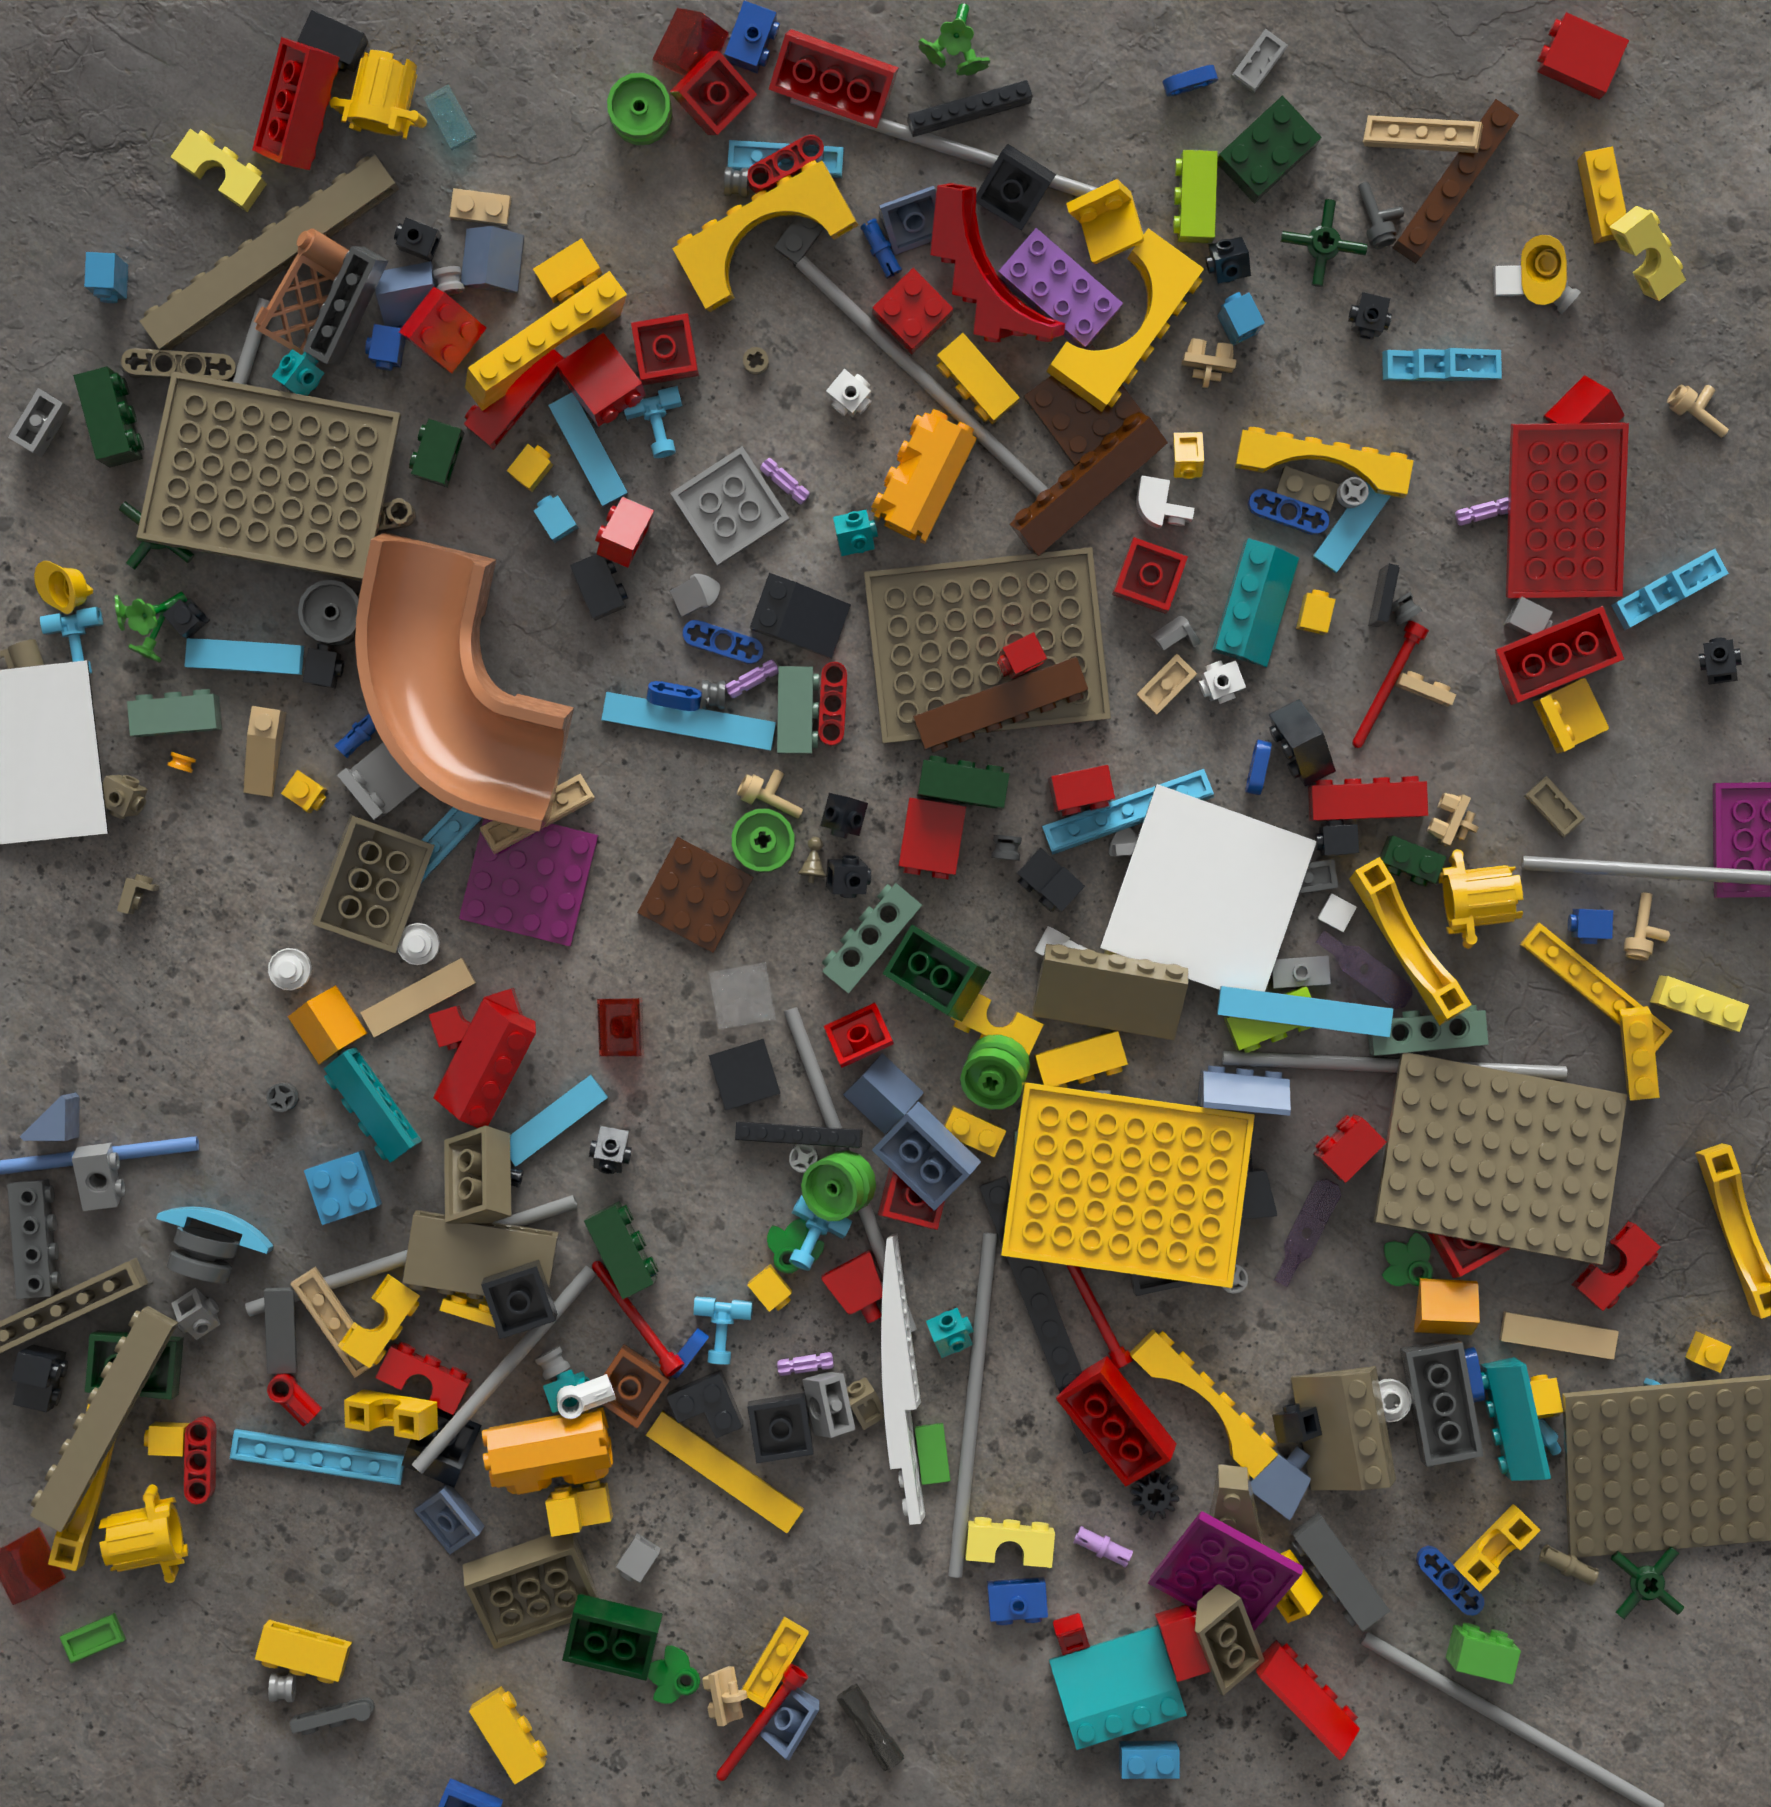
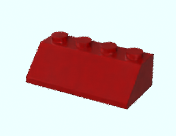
M790 29L784 36L768 90L877 128L890 97L899 67Z
M281 37L252 148L253 151L278 163L310 171L311 164L316 156L318 137L323 129L326 107L331 99L334 77L338 73L340 57Z
M1603 606L1495 650L1500 680L1511 705L1624 660Z
M483 998L433 1098L458 1120L476 1128L489 1126L536 1035V1021Z
M1108 1356L1086 1368L1056 1397L1059 1404L1125 1487L1171 1461L1177 1443Z
M1276 1640L1262 1653L1265 1661L1255 1668L1258 1676L1314 1735L1341 1760L1360 1730L1355 1721L1358 1716L1347 1705L1342 1708L1335 1701L1338 1698L1337 1694L1327 1684L1322 1687L1315 1680L1318 1677L1316 1672L1307 1663L1302 1666L1296 1660L1299 1655L1288 1643L1282 1646Z

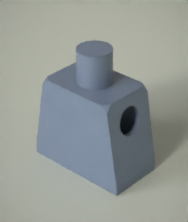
M1299 1446L1295 1447L1288 1458H1285L1276 1451L1278 1455L1254 1479L1249 1475L1253 1493L1289 1520L1293 1517L1311 1481L1309 1475L1301 1470L1310 1458V1455Z

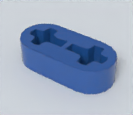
M1207 65L1164 79L1162 83L1166 96L1170 97L1211 85L1218 81L1214 65Z
M654 681L648 684L646 698L648 702L654 705L684 711H696L701 705L702 692L693 687Z
M1256 740L1246 783V793L1261 795L1271 752V742Z
M699 1328L694 1331L677 1353L685 1365L672 1375L674 1379L679 1377L709 1338Z
M1474 1347L1466 1348L1464 1351L1473 1401H1484L1485 1392L1476 1349Z

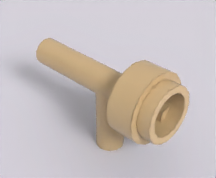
M1679 385L1670 394L1667 403L1670 405L1669 408L1680 416L1688 411L1721 438L1729 430L1704 410L1715 392L1712 386L1706 385L1698 398V393L1690 386Z
M774 769L765 789L761 788L764 779L754 774L752 776L746 774L737 791V795L741 796L740 799L750 805L757 798L797 819L803 811L802 808L775 795L784 776L783 772Z
M1641 893L1634 937L1625 938L1623 950L1626 952L1625 956L1630 959L1649 960V955L1653 953L1654 942L1647 940L1646 937L1667 942L1670 936L1669 931L1648 926L1653 896L1650 893Z

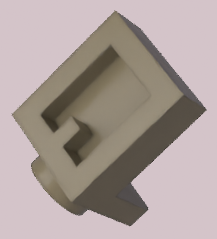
M136 874L135 879L126 878L117 911L125 914H134L135 909H140L143 901V894L140 893L141 888L158 891L159 885L152 884L153 878Z
M866 1377L853 1382L847 1387L851 1409L863 1430L885 1418L884 1407Z

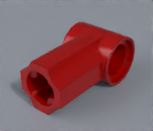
M290 1373L276 1374L267 1387L269 1398L279 1403L303 1427L322 1409L297 1384L295 1377ZM279 1381L285 1382L289 1386V1392H278L275 1383Z

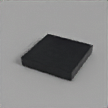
M1389 563L1380 569L1368 626L1380 627L1389 621L1400 569L1399 565Z
M764 1038L709 1055L725 1110L781 1093Z

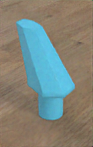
M1538 1419L1544 1446H1547L1552 1455L1559 1454L1562 1449L1557 1442V1433L1543 1419Z

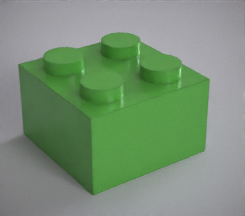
M1463 1623L1462 1626L1453 1625L1446 1659L1458 1672L1513 1685L1521 1650L1513 1643L1514 1640L1508 1638L1507 1633L1491 1629L1490 1633L1479 1631V1626L1470 1623Z

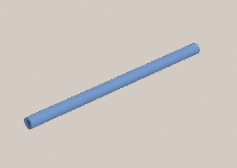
M197 1136L113 1146V1152L118 1153L119 1160L198 1151L199 1140ZM75 1151L0 1160V1175L73 1166L72 1156Z

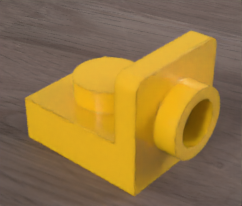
M1202 432L1174 433V477L1184 479L1202 477L1204 466Z
M299 770L295 772L281 793L307 813H312L313 810L318 811L327 799L324 796L327 789Z

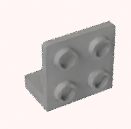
M384 742L351 769L345 768L337 775L373 820L377 821L381 820L420 788L393 758Z

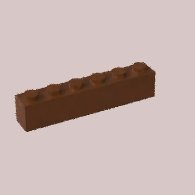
M1497 99L1494 100L1479 121L1482 122L1483 129L1478 153L1458 152L1392 247L1394 250L1416 264L1519 117V114Z
M1139 411L1128 416L1118 430L1106 435L1101 441L1102 444L1095 450L1083 455L1079 464L1072 470L1064 472L1058 478L1056 484L1050 489L1042 491L1032 505L1020 510L1016 514L1015 519L1009 525L1030 551L1038 556L1042 554L1168 444L1150 417Z
M1074 657L913 716V720L924 750L931 748L932 753L948 748L947 742L958 739L959 743L975 738L974 732L985 729L986 733H990L1003 728L1001 722L1012 719L1013 723L1028 719L1030 718L1028 713L1039 709L1042 714L1057 708L1055 703L1064 699L1067 700L1068 704L1083 699V692H1086L1088 687L1078 659Z

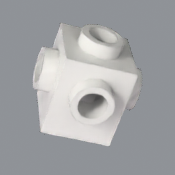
M846 369L839 374L826 390V396L833 401L832 407L843 416L847 413L851 417L857 412L862 414L872 402L869 399L871 396V390L868 389L870 384L859 374L854 377ZM848 393H854L855 396H854V397H848V396H846V394H848Z
M1220 660L1205 666L1207 672L1201 674L1202 680L1199 681L1203 696H1209L1210 701L1218 699L1220 704L1236 698L1234 693L1246 688L1236 660L1225 665ZM1218 678L1224 681V686H1220L1217 683Z

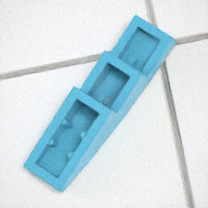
M1448 348L1446 350L1417 349L1414 351L1386 350L1382 352L1383 380L1473 381L1502 379L1501 350Z
M1713 549L1611 606L1624 630L1729 573L1716 549Z
M187 638L185 667L302 675L304 646Z

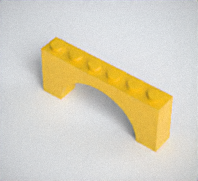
M814 160L807 163L801 168L802 172L793 178L791 175L780 179L776 183V188L769 192L766 190L758 192L752 196V202L743 207L740 204L726 212L728 216L720 221L713 219L701 227L703 231L694 236L692 234L685 235L677 241L678 245L672 249L706 310L712 312L735 298L729 280L731 259L743 237L760 223L780 216H801L823 226L834 240L859 226L823 161L817 163Z
M1149 228L1144 233V242L1136 245L1127 258L1141 274L1147 291L1146 315L1138 332L1121 345L1100 351L1085 350L1066 342L1046 370L1047 373L1101 412L1107 404L1110 407L1114 406L1122 394L1118 391L1121 384L1125 382L1129 385L1138 372L1134 368L1139 359L1143 362L1146 361L1154 350V347L1150 345L1154 338L1158 337L1161 340L1171 326L1167 323L1169 317L1172 314L1176 317L1179 315L1187 303L1182 300L1188 291L1194 294L1203 281L1199 278V275L1204 268Z
M608 271L469 366L465 389L483 411L505 396L510 386L528 368L551 350L587 329L596 328L599 331L621 316L627 293L611 272Z

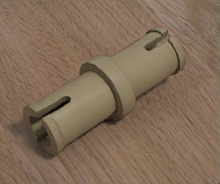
M1547 1544L1540 1552V1562L1560 1570L1561 1574L1566 1577L1571 1575L1590 1586L1598 1578L1599 1570L1577 1560V1556L1573 1554L1566 1555Z

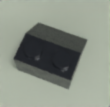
M437 1408L438 1430L421 1440L411 1439L402 1466L420 1473L411 1464L454 1415ZM469 1420L424 1471L423 1475L455 1488L482 1425Z

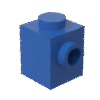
M374 324L372 337H368L366 341L365 353L369 355L370 361L376 364V368L392 371L393 367L401 368L406 340L399 333L401 328Z
M1573 909L1572 914L1568 916V931L1572 932L1571 937L1580 938V944H1597L1598 939H1612L1613 910Z

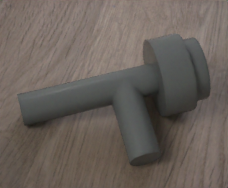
M1363 182L1358 185L1373 226L1367 230L1366 235L1370 245H1373L1375 249H1382L1396 241L1395 236L1397 232L1393 222L1390 220L1403 218L1404 210L1399 206L1379 211L1369 182Z

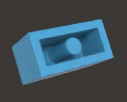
M86 252L84 287L104 303H118V299H127L128 264L115 253Z
M1238 292L1226 298L1217 315L1233 346L1258 334L1265 324L1250 292L1243 296Z
M1119 1741V1771L1121 1778L1180 1779V1750L1177 1742Z

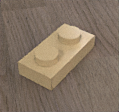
M453 188L450 218L508 227L511 196Z
M1176 654L1136 696L1157 715L1197 673Z
M1408 671L1407 674H1400L1394 685L1446 707L1453 705L1456 694L1449 692L1451 687L1440 682H1434L1433 685L1424 682V676L1412 671Z

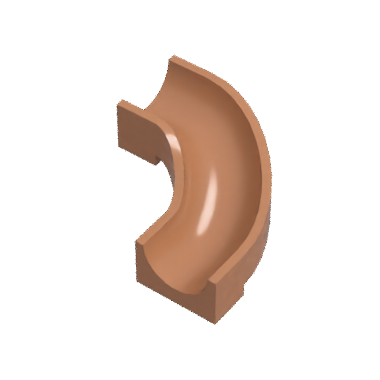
M386 532L372 538L359 595L355 646L361 689L368 712L379 736L401 768L420 787L440 801L478 817L540 832L551 816L574 707L521 694L516 696L507 694L498 688L489 677L481 655L480 625L486 611L496 559Z

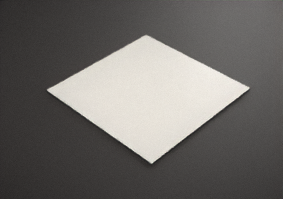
M88 660L0 670V844L108 834Z
M1156 784L1100 948L1127 958L1148 959L1152 962L1168 965L1177 964L1188 968V979L1219 990L1220 986L1265 992L1317 841Z

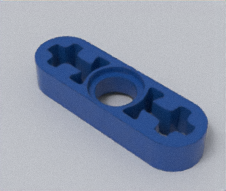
M1267 489L1254 491L1248 499V508L1252 514L1310 535L1321 534L1329 525V516L1323 509ZM1263 495L1266 497L1265 502L1272 505L1275 503V499L1279 500L1280 502L1275 508V516L1270 514L1273 508L1264 506L1262 510L1257 509L1258 504L1254 502V498L1259 499ZM1291 504L1295 507L1296 516L1294 519L1286 520L1281 516L1280 510L1283 505ZM1302 509L1307 510L1304 516L1309 518L1318 514L1319 521L1323 522V525H1318L1313 529L1311 527L1312 522L1305 519L1302 520V525L1298 524L1297 521L1301 518Z
M699 620L689 621L683 628V637L690 646L746 664H756L763 657V646L755 638ZM696 626H700V631L709 635V629L715 630L710 638V647L704 645L707 639L698 637L696 641H692V636L688 634L689 629L694 630ZM721 634L728 635L732 640L730 648L719 650L715 646L717 636ZM736 638L742 639L740 645L744 647H749L750 643H754L755 649L759 651L758 655H752L751 659L746 658V653L741 650L737 651L738 655L731 654L736 648Z
M1425 1546L1418 1551L1416 1556L1418 1566L1463 1613L1473 1616L1482 1611L1484 1607L1482 1594L1436 1547ZM1436 1554L1434 1559L1442 1569L1437 1572L1431 1564L1424 1566L1426 1563L1425 1555L1433 1556ZM1448 1573H1454L1458 1577V1583L1453 1588L1443 1586V1577ZM1462 1589L1471 1598L1476 1595L1474 1598L1476 1605L1474 1607L1470 1605L1464 1607L1466 1601L1459 1594Z

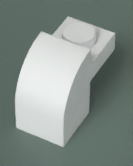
M1141 476L1138 484L1136 506L1139 515L1148 525L1160 529L1163 525V519H1168V524L1185 526V522L1190 523L1193 520L1195 508L1166 503L1170 480Z

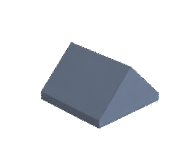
M934 186L879 205V216L887 238L892 245L891 249L894 255L932 242L936 202Z
M494 226L467 229L461 283L464 284V287L518 293L524 235Z
M431 261L384 270L376 287V297L385 326H403L430 290L436 287Z
M882 1053L843 1095L885 1134L910 1110L924 1092Z
M76 1092L60 1096L20 1138L23 1141H67L78 1138L80 1096Z
M446 1484L414 1509L449 1555L476 1538L485 1527L456 1489Z
M782 1679L779 1685L777 1686L776 1690L774 1691L773 1695L771 1696L770 1700L777 1692V1690L780 1688V1686L783 1684ZM797 1688L795 1691L792 1690L759 1735L786 1760H790L819 1711V1700L800 1688Z

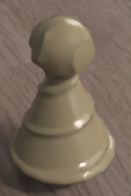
M812 837L808 841V847L812 851L809 852V856L798 872L799 875L809 876L808 883H814V877H826L821 858L818 854V851L823 847V842L819 837Z

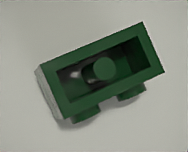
M428 418L427 424H422L419 430L418 441L421 443L418 453L413 452L410 459L409 468L412 469L411 474L415 478L448 488L465 435L464 431L461 428Z
M1387 836L1379 856L1390 874L1400 876L1401 873L1411 876V882L1424 887L1428 883H1437L1446 860L1444 855L1396 836Z

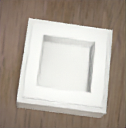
M1521 265L1495 266L1493 268L1494 296L1524 295Z
M1330 893L1317 919L1344 932L1357 907Z

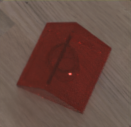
M677 8L652 60L686 76L708 52H721L729 32L702 12Z
M642 997L597 999L599 1056L644 1055Z
M40 1527L0 1547V1581L12 1605L28 1600L65 1579L60 1567L48 1565L51 1548Z

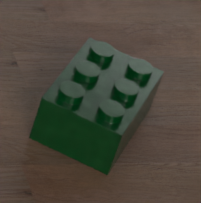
M1282 95L1219 154L1217 164L1255 204L1318 145L1322 137Z
M108 366L73 375L96 460L111 468L143 459L141 451L144 450V443L140 433L136 434L133 423L137 422V417L133 406H128L126 395L130 393L126 379L121 378L118 373Z
M930 755L929 760H923L917 796L999 810L1004 808L1010 773H1004V767L987 765L986 769L975 768V762L958 760L957 765L946 763L947 758L932 755Z
M914 925L910 926L883 972V975L947 1016L961 1022L991 974V971Z
M618 1201L589 1215L584 1222L623 1300L653 1285L658 1278L657 1272H659V1268L652 1256L648 1258L644 1251L647 1245L643 1235L639 1230L635 1232L631 1225L634 1218L627 1204L622 1206L621 1202Z
M97 1330L89 1335L85 1392L91 1393L95 1387L99 1389L104 1380L100 1377L103 1369L109 1361L114 1362L118 1354L114 1351L122 1336L127 1337L129 1333ZM171 1336L139 1397L172 1400L179 1395L184 1337Z
M578 1594L562 1661L647 1681L663 1614Z

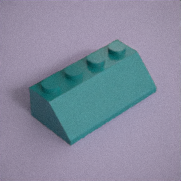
M1248 538L1244 541L1212 652L1267 668L1299 557L1276 546Z
M357 1048L346 1050L324 1068L327 1073L324 1076L325 1080L333 1090L338 1089L344 1097L341 1099L342 1104L349 1113L354 1112L360 1120L358 1122L359 1128L366 1137L372 1136L377 1144L374 1148L383 1160L388 1159L391 1163L422 1142V1139Z
M1515 1357L1481 1364L1484 1390L1487 1389L1489 1399L1485 1401V1407L1488 1417H1493L1495 1428L1491 1429L1494 1445H1499L1501 1456L1497 1457V1462L1501 1474H1505L1511 1481L1551 1479L1526 1364Z

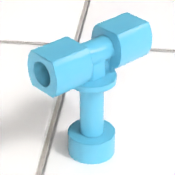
M678 386L658 390L659 395L642 399L636 406L628 407L624 410L627 420L644 416L645 420H651L656 441L651 445L654 458H665L676 453L673 440L666 437L662 417L666 416V410L682 406Z
M99 607L76 610L74 615L64 616V614L58 613L40 616V625L43 634L49 635L62 632V637H68L72 662L84 661L80 635L86 634L85 628L103 625V617ZM88 661L89 672L92 674L91 662Z
M801 1195L793 1208L792 1214L806 1220V1227L810 1230L801 1249H794L789 1262L802 1270L809 1271L815 1260L811 1253L819 1236L830 1232L843 1239L852 1224V1220L844 1218L840 1221H826L819 1218L808 1208Z
M695 1297L693 1315L711 1317V1322L716 1323L714 1349L708 1350V1363L730 1364L731 1351L726 1350L728 1324H734V1319L751 1320L753 1301L733 1300L732 1303L716 1302V1298Z

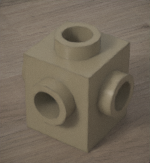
M128 775L105 776L103 789L105 806L109 809V814L120 819L138 815L146 804L145 796L148 789L139 785L140 781Z

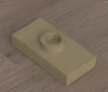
M1547 776L1541 779L1524 795L1562 838H1565L1585 819Z

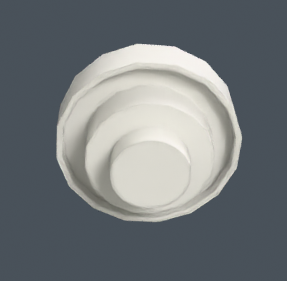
M409 924L404 928L397 947L398 953L409 964H427L439 952V936L427 924Z
M286 948L272 956L268 965V973L271 981L277 987L283 990H296L308 982L312 973V965L304 952L298 949Z
M1391 1378L1379 1381L1386 1421L1395 1422L1401 1420L1408 1414L1412 1404L1408 1388L1400 1381Z

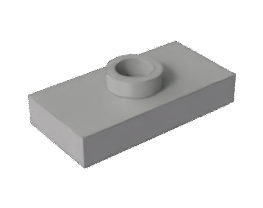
M1265 29L1233 72L1231 78L1254 94L1289 45Z
M1329 956L1276 959L1271 973L1272 988L1331 984Z

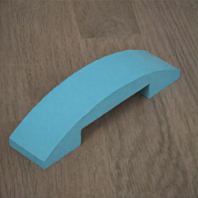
M205 1207L172 1208L158 1213L156 1218L180 1227L190 1225L192 1218L242 1234L240 1246L265 1254L271 1252L274 1246L253 1225L232 1214Z

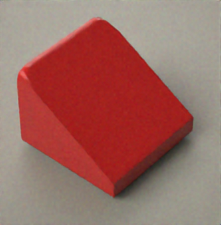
M1079 1613L1053 1621L1062 1655L1090 1647Z

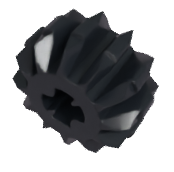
M1156 1470L1154 1478H1151L1149 1473L1145 1475L1146 1481L1143 1482L1141 1479L1135 1481L1140 1488H1131L1130 1490L1132 1495L1138 1496L1131 1501L1132 1505L1140 1506L1138 1513L1141 1516L1149 1510L1148 1516L1150 1520H1154L1156 1512H1159L1162 1519L1166 1518L1164 1509L1167 1508L1170 1512H1174L1175 1508L1170 1502H1178L1180 1499L1178 1495L1172 1494L1178 1490L1176 1483L1170 1484L1172 1477L1167 1474L1161 1480V1471ZM1155 1489H1158L1161 1496H1156L1155 1501H1152L1148 1494H1152Z

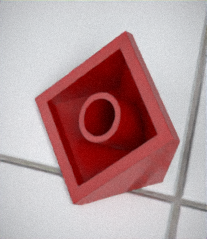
M1584 375L1543 417L1549 423H1618L1625 415L1610 389Z
M876 1002L824 1025L841 1068L894 1045Z

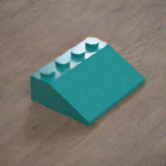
M1158 1625L1049 1659L1076 1750L1187 1716Z

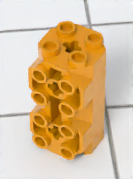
M935 409L932 410L931 414L924 413L923 417L917 414L909 433L912 438L910 442L904 440L897 454V461L900 464L897 469L891 466L884 480V486L887 488L884 494L878 492L871 506V512L875 513L874 519L879 522L882 517L886 520L884 526L914 541L917 536H920V543L923 544L926 543L977 439L973 436L974 429L962 422L955 425L947 421L948 416Z
M604 1407L583 1411L580 1416L574 1419L564 1418L560 1414L489 1427V1429L482 1430L484 1446L488 1447V1453H483V1460L486 1471L489 1470L491 1486L497 1488L506 1487L507 1491L511 1494L520 1495L541 1491L549 1487L552 1483V1478L562 1476L564 1481L569 1484L586 1483L604 1478L609 1473V1468L613 1465L611 1437L608 1436L607 1429L609 1426Z

